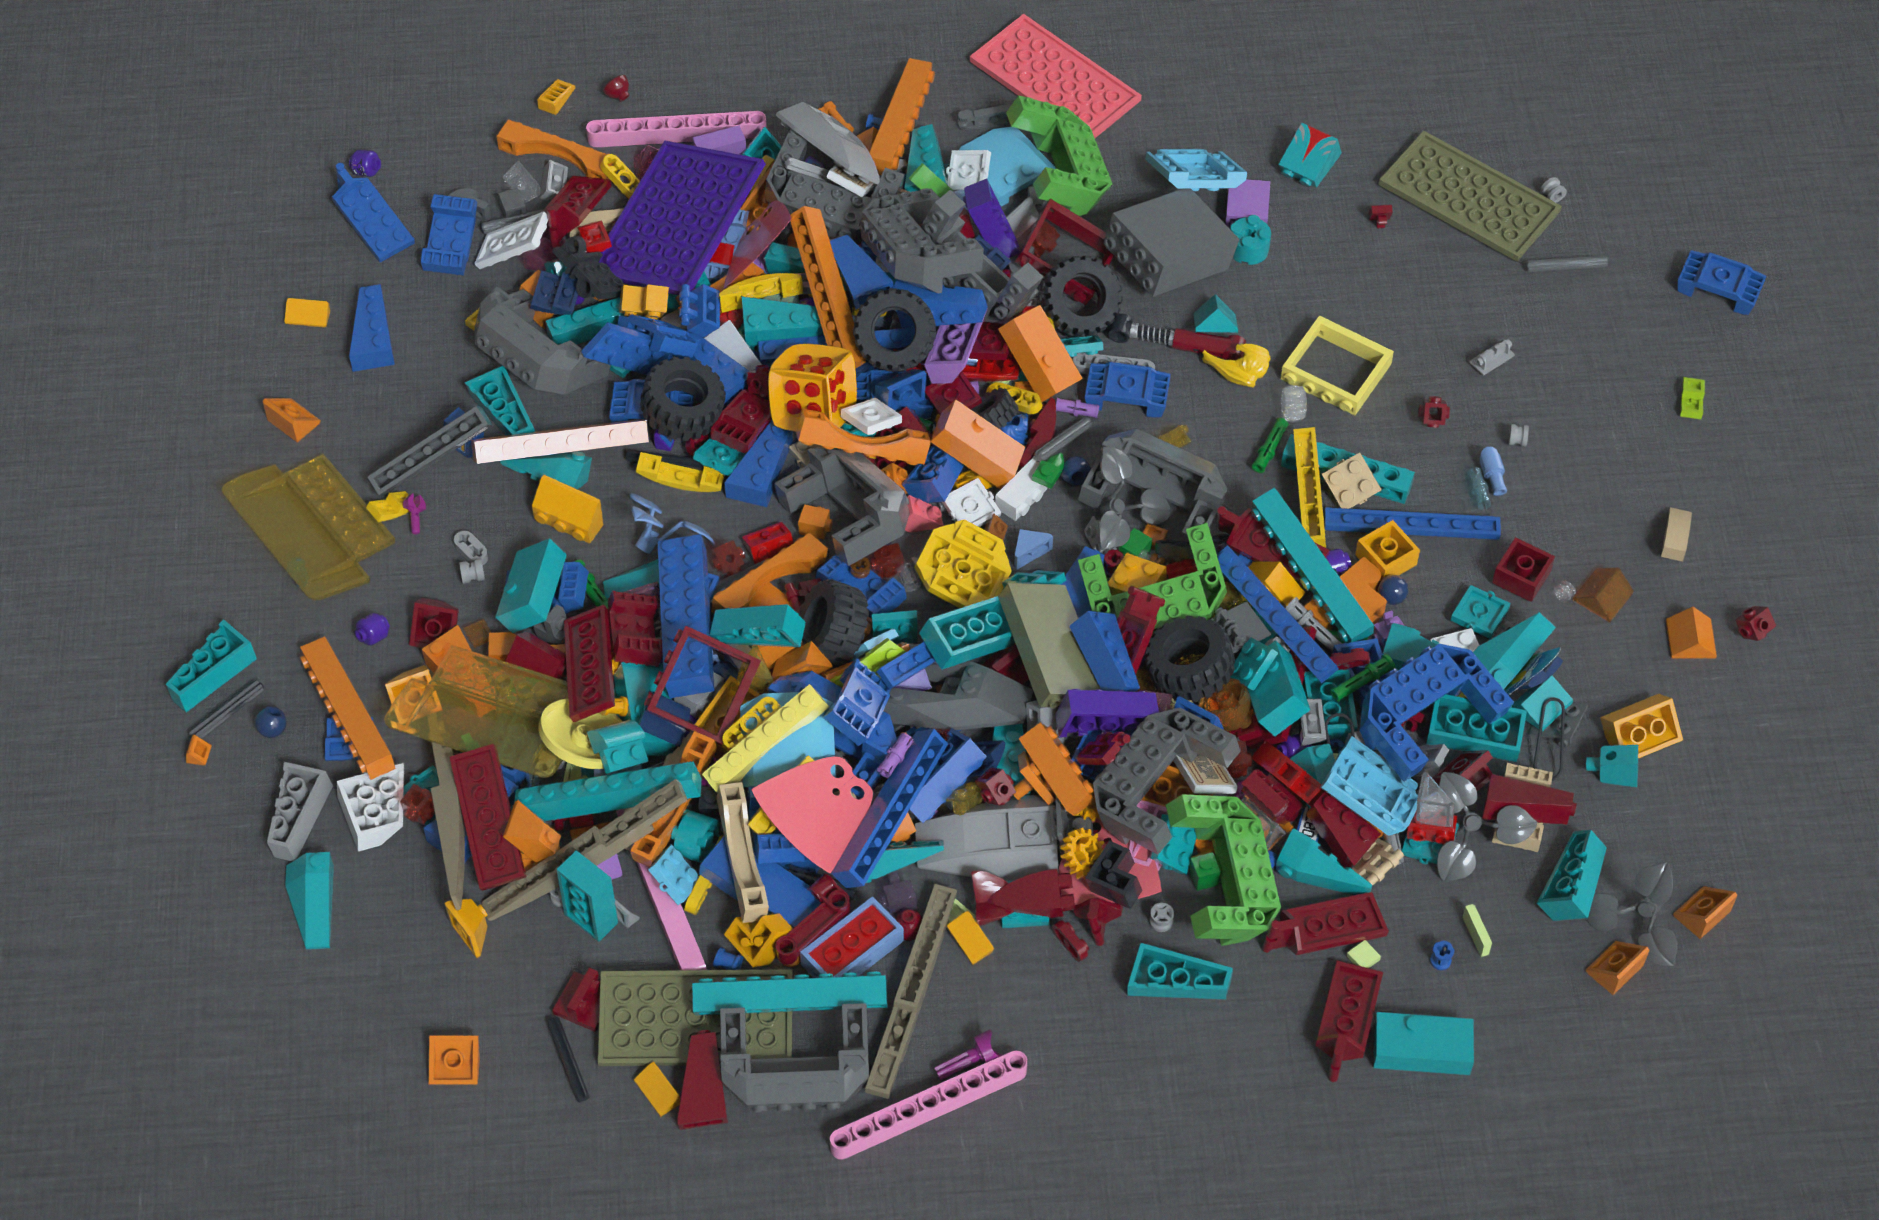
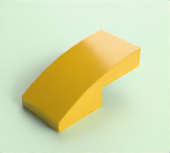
M406 491L389 493L386 500L369 501L366 509L378 522L400 517L410 512L408 509L403 508V501L408 496V493Z

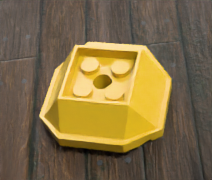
M965 519L934 529L914 566L927 591L958 608L999 596L1004 588L1002 582L1008 579L1012 572L1005 553L1003 540Z

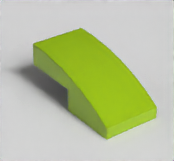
M1683 377L1680 417L1702 419L1705 380Z

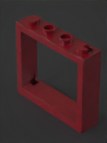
M1050 198L1043 207L1015 260L1021 267L1029 263L1043 278L1051 271L1053 266L1028 252L1045 219H1048L1103 253L1104 256L1101 264L1104 266L1110 264L1114 255L1103 244L1106 232ZM1071 279L1065 284L1063 292L1086 305L1094 296L1096 289L1091 283L1087 288Z
M685 626L683 630L678 629L673 642L677 643L674 651L669 650L664 659V663L667 666L664 672L659 671L654 681V684L657 685L655 692H649L644 703L648 706L646 712L692 733L696 731L712 738L716 744L722 746L724 744L723 734L732 726L762 660ZM688 637L748 665L716 735L656 707Z

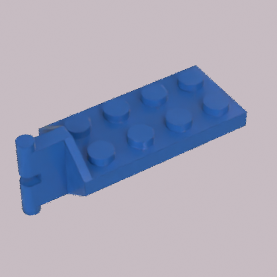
M343 163L336 164L338 191L332 196L333 202L379 263L415 244V239L368 178H352L344 168Z
M608 322L581 351L585 358L647 375L651 368L657 364L659 365L661 361L665 359L670 361L673 358L671 354L649 350L653 336Z

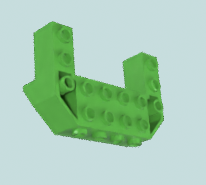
M1018 95L1006 112L1011 127L1030 131L1037 150L1051 153L1057 168L1045 167L1033 183L1038 199L1049 201L1051 198L1078 216L1087 214L1098 204L1112 185L1090 126L1064 106H1057Z
M1208 523L1186 529L1197 572L1139 588L1165 599V605L1159 608L1156 616L1157 623L1151 638H1153V634L1157 629H1162V625L1167 622L1170 624L1179 617L1180 619H1185L1186 616H1193L1194 618L1201 616L1205 617L1207 621L1212 619L1227 593ZM1100 554L1079 559L1078 562L1092 611L1115 614L1117 620L1130 594L1127 591L1111 595Z
M1182 794L1166 804L1170 827L1195 828L1197 840H1212L1216 861L1221 871L1220 878L1227 906H1206L1191 915L1195 938L1220 939L1221 946L1249 941L1267 931L1281 909L1261 820L1238 797Z

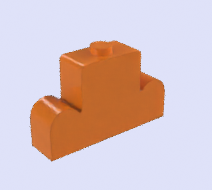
M1363 557L1342 574L1340 579L1371 622L1376 624L1385 612L1387 600L1377 593L1381 579L1380 570ZM1313 599L1304 606L1308 611L1311 610L1313 612V617L1327 630L1333 629L1334 624L1331 625L1325 616L1326 611L1322 606L1318 607Z

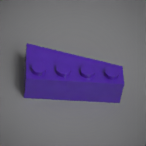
M986 178L964 187L965 196L963 201L974 224L978 227L980 236L993 248L997 247L1007 258L1018 255L1020 253L1018 240L988 179Z
M1072 689L1067 690L1055 717L1059 738L1067 737V733L1078 732V736L1088 735V731L1101 730L1102 733L1111 732L1117 728H1122L1123 731L1136 730L1137 726L1148 715L1159 713L1156 693Z

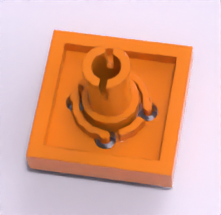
M1023 751L1017 757L1020 772L1025 778L1013 786L1016 791L1013 795L1017 800H1020L1032 789H1035L1043 800L1050 805L1056 800L1054 791L1032 758Z

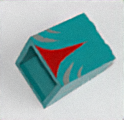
M1301 123L1278 164L1281 173L1287 178L1292 179L1294 177L1299 179V182L1307 187L1312 185L1317 188L1342 153L1338 139Z

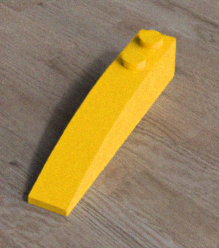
M1315 427L1293 429L1302 526L1315 543L1326 548Z

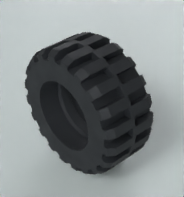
M1079 255L1072 256L1051 268V271L1043 278L1044 283L1040 285L1039 289L1042 292L1039 296V303H1042V309L1046 316L1053 320L1055 331L1058 333L1064 332L1067 337L1092 336L1114 322V317L1119 314L1120 308L1118 307L1122 304L1123 297L1119 294L1122 291V286L1117 285L1116 280L1119 279L1117 274L1110 272L1112 268L1108 264L1105 266L1101 264L1102 260L1098 258L1091 259V256L1088 255L1079 257ZM1080 277L1086 279L1096 289L1098 304L1095 311L1090 315L1078 316L1072 313L1064 302V286L1073 278Z
M889 288V290H881L875 295L869 296L866 302L859 307L857 316L855 315L853 335L861 355L869 363L879 369L901 372L916 367L922 360L926 359L936 339V323L930 308L919 296L908 290ZM890 310L905 312L912 318L915 325V335L912 342L904 349L897 351L882 347L875 337V324L878 318Z
M673 357L670 361L665 359L659 365L657 364L651 368V371L646 376L641 393L640 408L644 419L649 421V425L653 429H658L659 434L663 436L666 434L670 436V439L674 440L681 438V441H688L689 438L695 440L701 438V435L706 436L711 432V427L718 420L722 412L726 393L724 392L723 382L719 381L720 377L716 372L713 373L712 368L707 364L704 366L701 364V361L697 359L692 361L689 357H683V359ZM683 391L694 396L700 404L693 407L680 406L672 402L666 396V393Z
M827 579L818 582L817 585L811 588V592L807 593L804 603L800 606L799 616L806 622L802 637L803 644L805 645L812 641L831 662L833 667L830 669H834L847 664L855 656L854 653L859 650L860 642L865 636L864 631L868 624L869 610L867 609L868 602L865 599L866 597L858 588Z
M1186 616L1185 619H1180L1179 617L1170 624L1168 622L1162 625L1161 630L1157 629L1154 632L1153 638H1150L1145 650V662L1154 687L1158 689L1161 695L1167 696L1168 699L1174 701L1179 696L1186 700H1193V702L1200 701L1204 697L1206 699L1212 697L1214 692L1218 693L1223 689V684L1226 685L1229 682L1230 676H1232L1235 669V657L1225 629L1221 625H1217V622L1211 619L1207 621L1205 617L1198 616V618ZM1188 654H1206L1199 661L1189 665L1174 664L1181 657Z

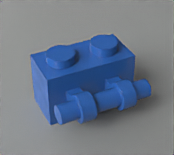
M688 284L681 286V292L679 293V300L681 301L679 317L681 318V324L687 326V331L705 337L720 328L719 290L702 284L690 292Z

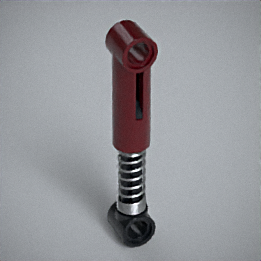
M1120 313L1114 317V322L1111 324L1108 334L1109 338L1117 343H1125L1130 338L1137 340L1142 338V341L1147 339L1148 342L1153 340L1154 343L1156 341L1159 344L1164 342L1167 345L1168 343L1169 346H1172V349L1203 354L1205 350L1207 353L1224 360H1238L1244 357V352L1237 351L1236 346L1237 344H1247L1246 340L1239 335L1221 337L1176 328L1175 331L1172 329L1166 331V328L1161 330V328L1155 329V326L1153 328H1149V325L1144 327V324L1139 326V323H1134L1130 316Z

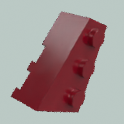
M1326 792L1319 797L1306 814L1320 836L1330 846L1331 853L1338 858L1344 868L1349 867L1352 869L1381 835L1366 820Z

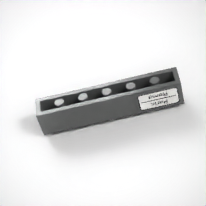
M475 406L369 475L368 479L378 495L385 496L493 425L482 407Z

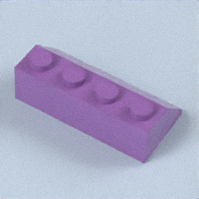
M982 322L939 326L933 343L934 346L924 364L932 384L952 383L965 368Z

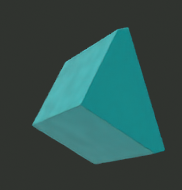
M763 127L742 155L760 159L768 155L776 160L782 146L767 128Z
M1216 294L1193 313L1196 332L1238 333L1235 313Z
M1551 675L1541 684L1529 688L1511 707L1527 710L1525 721L1539 729L1542 706L1547 699L1559 698L1563 701L1565 710L1573 703V699ZM1550 701L1546 705L1542 731L1561 714L1562 708L1559 702Z

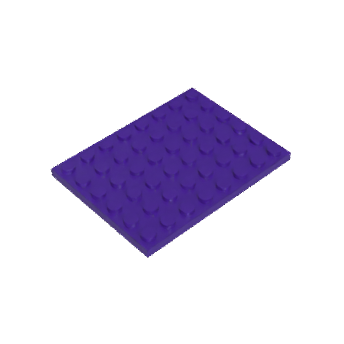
M665 140L608 236L612 247L601 252L603 256L599 263L603 262L608 265L613 274L620 278L624 284L638 287H646L647 285L669 287L668 293L679 295L681 286L688 284L690 292L693 291L766 165L764 160Z

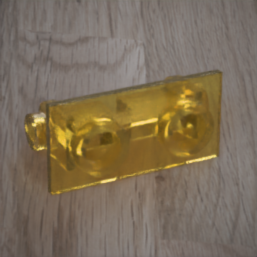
M1181 424L1177 428L1158 437V439L1178 448L1192 442L1186 434L1189 432L1188 427Z
M969 782L964 784V787L954 791V794L946 798V801H952L954 813L962 816L970 810L969 808H973L982 802L981 790L976 782Z

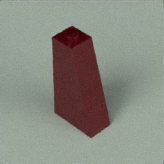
M1491 774L1483 819L1497 820V814L1503 807L1516 805L1527 811L1537 823L1567 824L1569 816L1574 817L1577 803L1573 802L1574 793Z
M710 1030L698 1031L696 1035L691 1036L678 1113V1126L680 1130L728 1123L716 1033H711Z

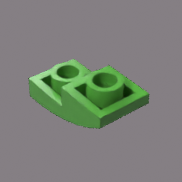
M923 163L909 177L920 189H932L939 198L949 190L953 191Z

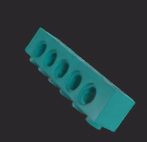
M1290 434L1282 455L1281 467L1297 471L1294 435ZM1316 442L1320 479H1324L1322 474L1337 466L1336 463L1343 459L1346 461L1356 454ZM1362 455L1382 489L1374 495L1405 504L1412 487L1415 472Z

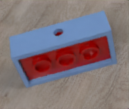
M872 896L800 951L801 966L813 978H819V974H833V977H843V973H857V976H859L904 941V928Z

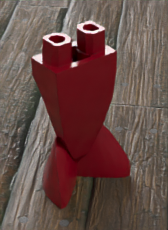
M1057 869L1045 870L1026 875L1008 883L1004 879L985 871H971L976 899V921L979 926L997 921L1013 912L1055 918L1063 917V911L1076 909L1073 894L1061 895L1062 889L1073 888L1070 873L1058 874Z

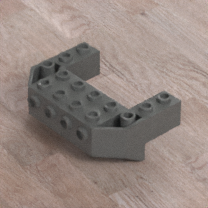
M788 133L766 179L764 196L768 204L773 201H779L786 206L790 214L803 206L820 209L829 238L833 239L848 235L858 245L862 242V231L860 229L862 211L874 198H879L883 195L900 194L905 174L885 168L872 198L860 197L849 190L786 169L784 163L789 157L803 161L808 142L805 138Z
M924 188L920 191L902 192L897 195H883L882 197L874 198L862 211V220L860 221L861 238L895 279L919 288L929 289L935 293H942L943 278L982 271L984 248L975 238H966L962 241L945 242L944 244L935 245L918 225L924 222L933 204L939 199L932 189Z
M949 190L933 204L921 225V229L935 245L966 239L960 232L965 221L959 217L966 204L953 191ZM983 254L982 271L943 278V285L954 289L955 286L981 289L988 306L983 321L1006 324L1024 310L1038 294L1039 291L1036 288L1043 279V276L1027 263L1012 275L1010 279Z
M496 287L480 303L475 324V345L533 389L565 395L608 376L611 365L585 358L581 352L582 349L572 341L557 345L528 323L533 321L536 310L530 309L533 295L522 289L508 295L502 289Z
M1139 429L1109 435L1104 440L1101 448H1117L1129 457L1133 468L1132 476L1124 479L1125 482L1144 491L1156 489L1164 495L1168 502L1192 512L1179 541L1189 542L1186 532L1187 528L1208 523L1210 530L1218 514V508L1222 506L1227 493L1226 485L1216 464ZM1101 450L1082 485L1078 498L1079 501L1098 509L1111 483L1103 478L1101 473Z
M810 448L808 449L810 464L774 483L779 503L790 513L828 493L858 520L832 535L836 555L848 566L904 535L910 515L908 508L909 500L905 495V491L860 452L847 453L839 449Z
M1182 708L1148 715L1137 726L1136 731L1130 737V742L1122 746L1115 755V760L1108 764L1102 773L1097 775L1093 783L1096 807L1104 828L1125 845L1129 840H1132L1148 850L1159 854L1172 838L1168 825L1165 821L1137 807L1138 803L1174 760L1176 755L1192 763L1197 755L1200 754L1228 768L1241 751L1236 736Z
M866 1003L842 1004L844 1050H839V1056L751 1059V1055L747 1054L745 1008L720 1009L722 1083L748 1109H753L754 1113L767 1112V1108H777L778 1112L792 1111V1107H801L802 1111H814L816 1106H826V1110L841 1109L840 1105H846L868 1082Z

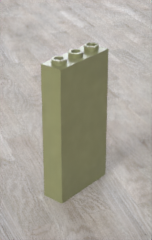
M1008 583L998 597L1039 706L1059 707L1067 690H1101L1069 627L1078 619L1066 586Z

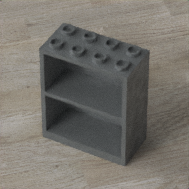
M1184 188L1114 212L1103 244L1154 297L1228 270L1239 238L1191 188Z

